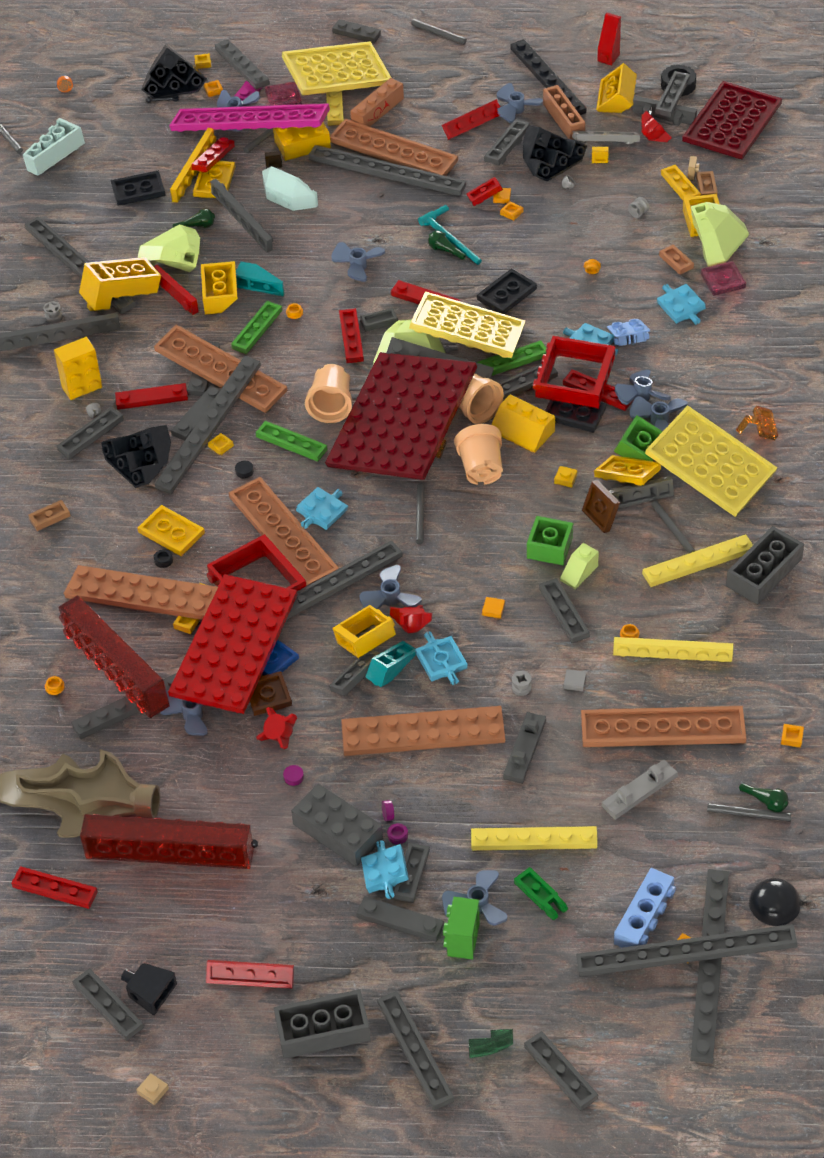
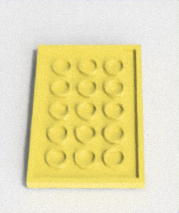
M371 41L282 52V58L302 96L381 86L391 78Z
M425 292L412 318L409 329L418 333L430 334L435 338L447 339L452 343L464 344L469 348H478L486 353H495L503 358H512L523 331L525 320Z
M688 405L645 451L646 455L734 517L741 512L777 470L775 465Z

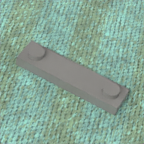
M573 131L572 137L581 143H587V141L624 142L625 144L640 142V135L637 132Z

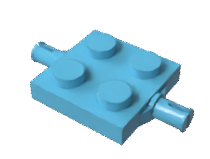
M668 284L666 286L663 285L662 289L666 294L657 298V303L676 324L686 319H691L695 325L699 324L701 319L696 314L706 309V306L698 295L687 284L674 290Z
M584 323L578 330L574 331L566 327L563 331V334L570 336V339L611 345L615 338L613 334L587 323ZM615 349V356H616L617 353H618V349Z
M317 487L296 508V511L306 518L301 522V526L307 529L313 523L327 530L347 511L348 505L338 500L343 494L342 491L337 489L333 494H329Z
M426 632L424 637L428 643L416 648L415 651L431 682L448 677L452 685L457 684L459 679L455 673L468 669L467 662L452 636L444 639H435L432 632Z
M380 840V843L379 841L376 842V853L361 857L365 884L369 893L385 890L386 898L391 899L390 895L392 898L394 897L393 887L409 880L401 844L385 849V842Z

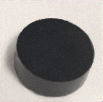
M244 460L235 465V473L238 477L248 478L252 476L254 469L251 462Z
M166 549L157 551L154 554L155 565L160 568L169 567L173 563L172 553Z

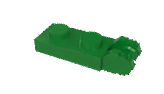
M531 867L514 878V884L541 910H544L550 919L555 920L559 917L550 905L553 902L561 912L564 913L568 910L566 903L558 896V893Z

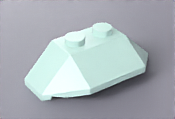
M272 166L262 171L266 198L271 202L292 211L318 206L317 192L311 190L298 177Z

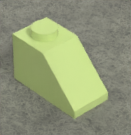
M582 543L572 553L560 577V581L576 590L598 567L599 551Z

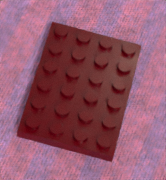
M722 81L684 133L682 141L743 160L782 104V98Z

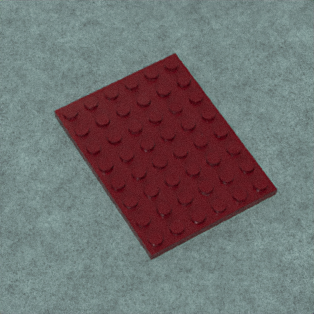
M380 352L325 461L326 466L425 480L477 369L476 363Z

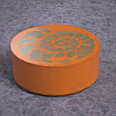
M61 76L57 80V88L61 92L71 91L73 88L72 79L68 76Z

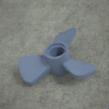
M512 83L506 84L497 92L498 100L508 102L507 105L498 108V114L509 123L514 122L516 114H521L524 111V105H543V99L541 98L524 100V94L514 91Z
M222 90L217 101V107H246L257 102L260 99V93L255 91L241 101L239 97H231L226 90ZM228 129V130H230V131H236V132L241 131V130H237V129Z
M339 242L332 252L331 258L333 262H350V268L347 271L348 276L352 279L366 282L367 276L364 271L367 267L366 259L384 255L385 250L381 247H376L366 252L363 248L350 249L344 242Z
M643 370L632 374L629 381L633 385L616 384L615 386L616 395L620 402L625 405L638 396L643 397L646 401L650 399V395L662 400H671V396L651 390L653 382L649 378L650 370Z
M638 396L634 399L630 408V417L634 419L638 415L641 418H651L652 425L664 431L669 425V413L685 408L688 402L677 398L668 404L661 401L650 404L643 397Z
M399 565L381 571V590L364 591L360 594V602L363 608L371 605L375 609H379L383 604L394 606L399 602L407 607H416L422 601L419 596L400 592V584L397 581L401 571Z
M166 690L160 701V713L162 715L182 713L183 718L186 720L184 726L186 733L199 736L207 735V727L201 720L203 704L169 697V690Z
M482 870L476 875V885L471 886L467 894L445 891L442 895V902L446 917L448 904L452 905L454 896L481 899L479 900L480 914L484 915L488 924L496 926L506 922L507 914L489 904L488 890L497 881L499 873L495 870Z

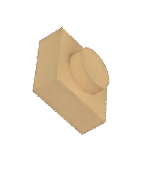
M690 156L688 167L689 180H694L696 172H699L700 164H697V157Z
M150 1073L136 1090L138 1095L155 1105L168 1091L169 1087L168 1084Z

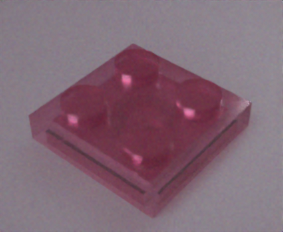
M295 82L265 87L269 106L302 105Z
M733 261L701 269L700 274L713 296L746 288V282Z

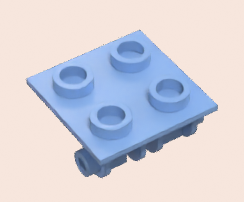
M630 319L629 322L625 323L614 322L612 325L607 326V329L616 337L613 339V342L618 347L627 345V343L631 344V336L633 343L645 342L646 339H649L648 332L650 329L639 319Z

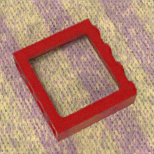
M552 336L551 342L547 343L546 354H543L542 367L539 366L538 378L534 379L533 389L535 390V397L599 408L615 361V346ZM563 356L602 363L593 392L548 384L556 358Z
M265 534L207 564V578L210 583H214L217 587L224 574L230 575L261 557H267L291 584L286 588L299 591L307 586L303 576Z

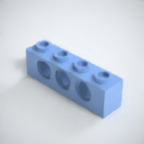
M650 868L614 932V945L623 948L647 944L650 930H655L659 914L663 915L667 907L666 901L668 898L671 899L675 893L676 887L674 886L673 876Z

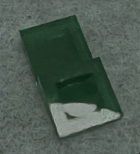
M513 1029L490 1030L491 1038L469 1039V1058L491 1055L508 1048L513 1044Z

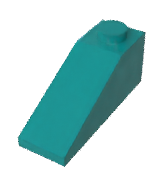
M240 262L236 269L237 288L284 296L283 281L257 264Z
M401 641L371 659L365 678L372 681L376 686L382 687L388 684L416 656V648L405 641Z

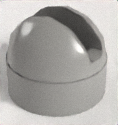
M566 175L562 180V187L567 190L576 185L575 180L569 175Z
M91 403L87 405L86 411L89 417L94 418V416L101 414L100 404Z

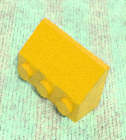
M621 64L601 79L596 108L598 112L622 113L632 107L637 74L626 64Z
M235 261L201 264L202 296L205 315L223 313L238 299Z
M510 394L499 405L491 425L500 430L501 437L535 453L555 432V416Z

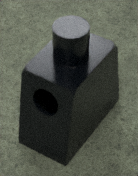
M146 963L141 964L136 972L128 968L125 969L121 976V980L127 983L126 989L129 998L154 1016L177 985L175 972Z

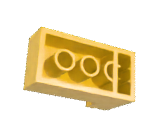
M145 257L85 263L79 293L87 301L89 311L110 309L112 297L119 298L121 296L157 293L161 275Z

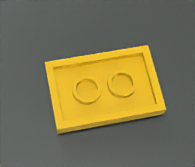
M219 161L207 173L199 171L193 189V197L216 198L211 193L210 181L214 179L223 183L228 191L236 167L235 162Z
M612 455L594 470V477L602 478L603 480H615L620 483H634L640 486L644 485L661 470V464L654 461Z
M163 505L159 506L137 527L138 533L179 556H182L205 534L203 527Z

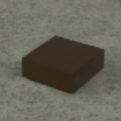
M281 151L265 152L266 169L271 166L275 168L282 167Z

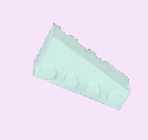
M58 118L56 120L57 124L55 126L52 125L48 129L49 132L46 135H42L39 138L40 141L34 143L23 154L27 171L38 176L85 144L81 127Z

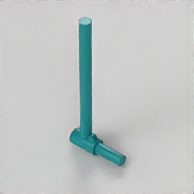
M447 205L418 218L421 226L430 225L435 230L445 233L447 239L474 263L479 265L482 262L476 254L436 222L438 216L449 211Z

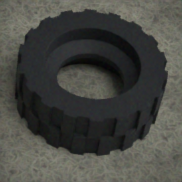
M671 65L663 70L661 74L662 90L665 91L674 71L690 74V80L681 97L687 96L695 90L696 73L691 67Z

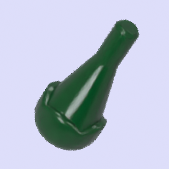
M201 209L197 214L185 221L173 224V228L179 224L186 227L208 228L213 225L215 214L210 209Z
M435 230L429 234L428 244L434 250L439 249L452 253L461 260L466 257V254L458 250L442 231Z
M741 783L739 786L740 791L754 796L764 803L770 811L782 812L788 806V795L782 789L755 788Z

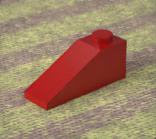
M606 12L598 45V62L612 66L620 56L621 16Z

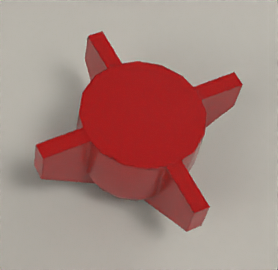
M647 111L641 115V132L649 141L668 142L671 139V136L664 130L661 124Z
M423 605L404 608L390 607V616L407 633H416L432 621V613L425 612Z
M268 707L266 710L269 717L264 723V732L256 736V738L260 741L268 739L277 741L282 749H287L297 716L291 713L285 717L277 714L273 708Z

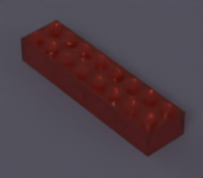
M78 595L58 607L60 611L59 619L64 625L63 633L68 639L71 638L78 649L81 648L87 659L94 661L98 670L102 669L109 681L113 680L117 689L120 692L123 691L131 703L134 702L142 714L145 713L149 718H152L170 707L163 679Z
M85 814L80 833L86 859L251 869L254 851L251 827L243 823L230 824L200 820L183 821L181 819L167 820L161 818H141L138 816L121 817L119 815Z

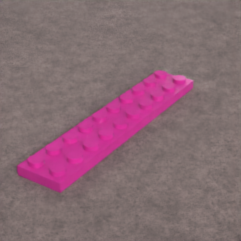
M329 104L180 109L169 126L171 131L178 132L207 130V128L224 131L228 129L242 130L250 128L253 130L258 128L285 129L288 127L316 128L321 126L330 107Z

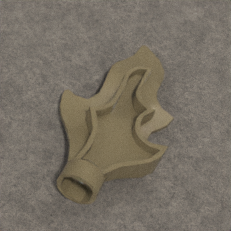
M101 749L100 761L91 769H80L71 757L62 754L55 764L46 768L20 769L0 774V802L12 807L42 808L54 811L62 818L61 827L57 831V835L62 838L78 837L115 817L136 814L137 817L155 818L159 811V786L138 784L128 776L118 758L112 753Z

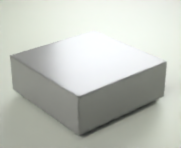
M567 669L563 689L583 691L586 672Z

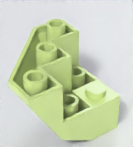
M705 202L690 206L693 224L701 239L704 259L708 268L725 264L749 236L745 224L725 205Z
M179 224L141 245L137 258L145 257L152 266L161 263L191 272L196 268L200 237L195 229Z
M412 319L398 320L384 333L373 365L380 352H387L391 337L445 353V350L439 338L409 329Z

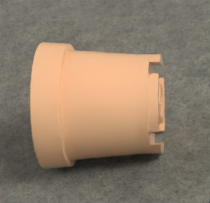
M327 364L315 373L312 387L308 390L305 399V408L311 417L320 422H340L349 415L352 409V397L349 392L350 375L344 371L343 367L336 364Z
M474 373L459 408L472 423L483 424L496 415L499 405L503 402V388L492 379L483 378Z
M476 424L464 428L455 436V448L462 459L466 477L470 483L478 485V482H484V485L490 484L502 476L503 468L500 451L502 438L501 432L497 427L489 424Z

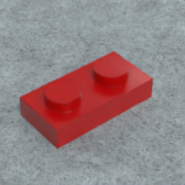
M494 177L466 193L473 206H476L503 189Z

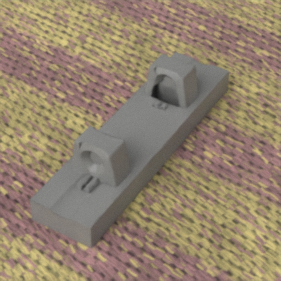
M662 760L602 802V808L616 820L677 778L678 772L667 761Z

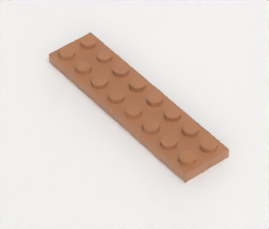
M344 119L330 135V143L393 164L444 176L458 162L457 155L348 119Z
M175 325L154 346L155 351L221 389L241 362V360L178 325ZM258 370L239 399L266 413L287 392V386Z
M261 477L229 492V498L261 536L265 534L303 576L307 586L339 569Z
M78 565L64 591V595L68 599L203 620L218 587Z
M501 706L341 719L344 756L505 743Z
M743 706L581 710L583 747L746 743Z

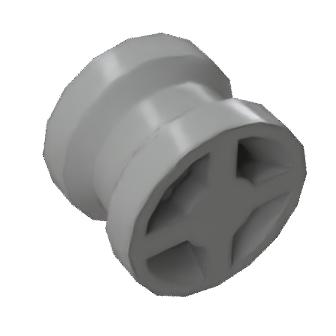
M643 197L636 198L628 206L629 213L635 218H640L643 213L649 210V204Z
M51 301L44 305L43 309L47 322L57 323L62 319L61 306L58 302Z
M517 671L513 674L512 691L514 694L525 696L531 692V675L526 671Z

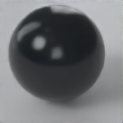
M770 878L763 880L752 890L749 898V907L752 914L759 921L767 925L781 926L792 922L798 916L801 901L797 890L792 884L783 879Z

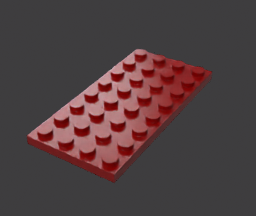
M224 574L168 691L169 697L244 714L295 602L297 590Z

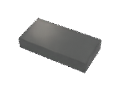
M390 308L360 316V321L366 332L393 325L398 321L394 309Z

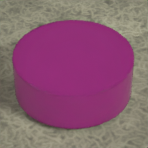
M297 765L285 768L283 772L285 783L291 786L302 783L304 780L303 769Z
M390 800L382 801V813L385 821H392L394 819V807Z
M400 823L391 825L387 830L388 840L395 845L405 843L408 839L407 827Z

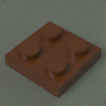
M598 480L591 482L582 511L603 533H607L611 530L620 501Z
M281 671L260 677L249 702L254 716L267 713L266 708L268 707L279 710L292 706V700Z

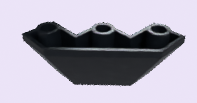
M165 44L149 69L141 90L152 98L199 92L207 78L189 61Z
M528 125L523 139V159L532 175L544 181H549L582 162L587 149V145L577 140L565 139L541 127Z
M167 425L147 428L128 436L108 439L101 442L105 460L129 483L138 488L149 484L168 463L171 439Z

